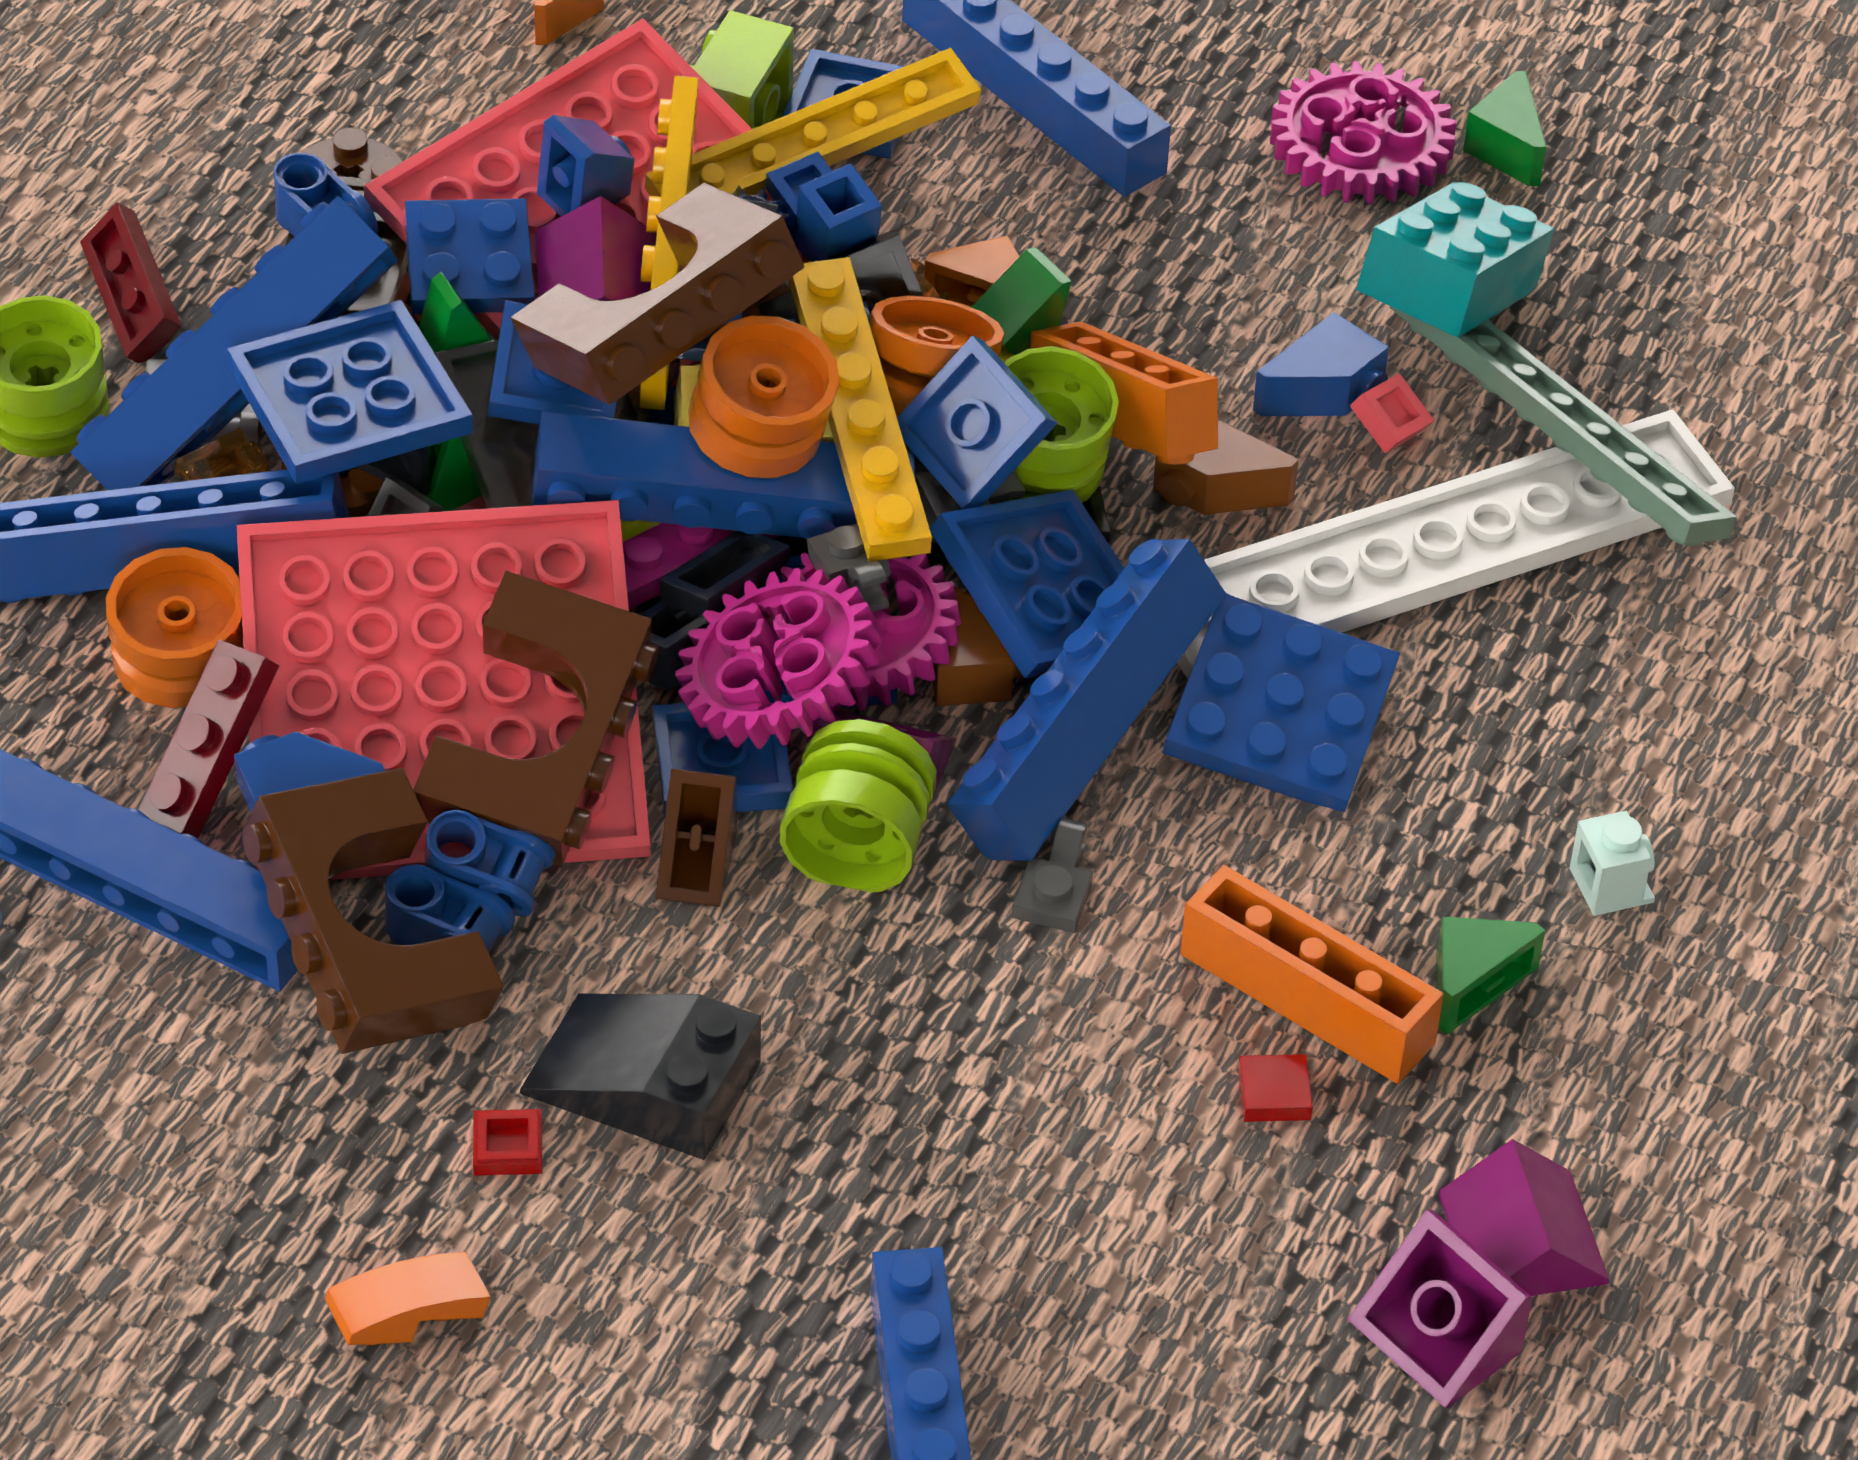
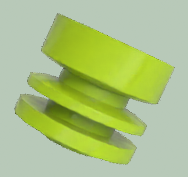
M47 295L18 298L0 306V445L15 454L37 458L68 454L79 444L76 438L86 424L99 415L107 417L110 414L100 327L89 311L70 300Z
M1053 346L1027 349L1007 359L1004 364L1057 421V425L1013 471L1019 477L1026 493L1023 497L1011 498V501L1073 489L1082 503L1091 497L1102 482L1119 404L1114 382L1097 362L1077 351Z
M862 719L835 721L817 730L805 747L802 765L799 767L796 775V787L790 794L780 825V845L789 862L808 878L829 885L866 892H882L900 884L912 868L921 838V825L927 818L929 803L933 798L936 788L937 770L929 753L910 735L883 723Z

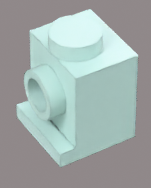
M1627 810L1578 821L1569 869L1593 916L1654 903L1655 897L1647 883L1648 873L1653 871L1655 865L1654 852L1650 840L1645 834H1642L1639 822L1630 817Z

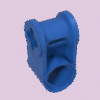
M293 153L284 156L276 163L274 167L276 220L281 227L288 230L294 237L302 231L299 228L300 222L311 209L322 202H326L329 205L337 196L378 234L377 220L367 200L359 192L352 190L326 166L322 159L308 153Z
M461 810L446 811L435 817L428 826L426 835L425 866L472 887L497 894L509 904L515 916L524 917L532 913L536 904L532 894L543 869L550 868L556 857L555 850L548 843L532 834L519 830H510ZM449 842H460L468 846L471 852L464 857L453 858L443 854L439 848Z
M419 864L405 865L396 869L388 877L385 884L386 933L392 941L399 945L421 944L479 931L489 952L497 938L507 935L515 923L513 910L497 894L462 883L440 874L428 866Z

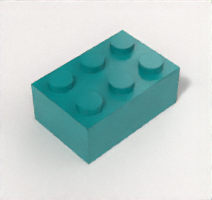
M1453 182L1374 227L1356 290L1459 338L1524 298L1535 289L1555 228L1538 221L1536 214L1529 209L1515 205L1506 206L1486 197V192L1476 185L1465 182Z

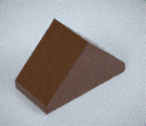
M671 768L655 899L721 906L737 835V776Z

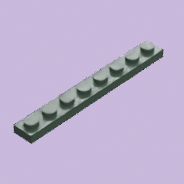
M1391 306L1389 307L1410 324L1409 326L1412 331L1428 338L1443 350L1448 360L1461 365L1479 379L1484 389L1497 394L1515 408L1520 418L1533 423L1551 437L1553 444L1557 448L1572 454L1587 466L1593 477L1608 483L1628 499V504L1633 509L1646 514L1664 528L1670 539L1682 545L1698 546L1702 542L1731 537L1737 519L1736 515L1492 322L1486 320L1457 338Z

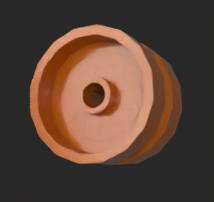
M890 297L876 303L871 312L869 325L896 417L906 409L972 335L984 340L1000 358L1005 334L1000 324L984 312L961 303L935 297Z
M752 315L728 322L711 336L703 354L697 375L698 381L693 390L688 408L690 432L705 455L720 467L745 477L777 478L797 472L815 457L829 419L828 415L839 387L837 362L824 341L805 326L784 318Z
M188 547L155 550L134 559L115 576L106 595V617L115 674L125 690L146 703L168 708L187 707L218 640L244 649L239 577L233 567L214 554Z

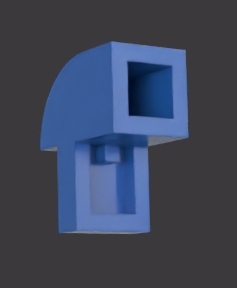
M817 151L766 173V190L796 230L795 246L809 261L830 260L878 237L882 205L851 163L832 171Z

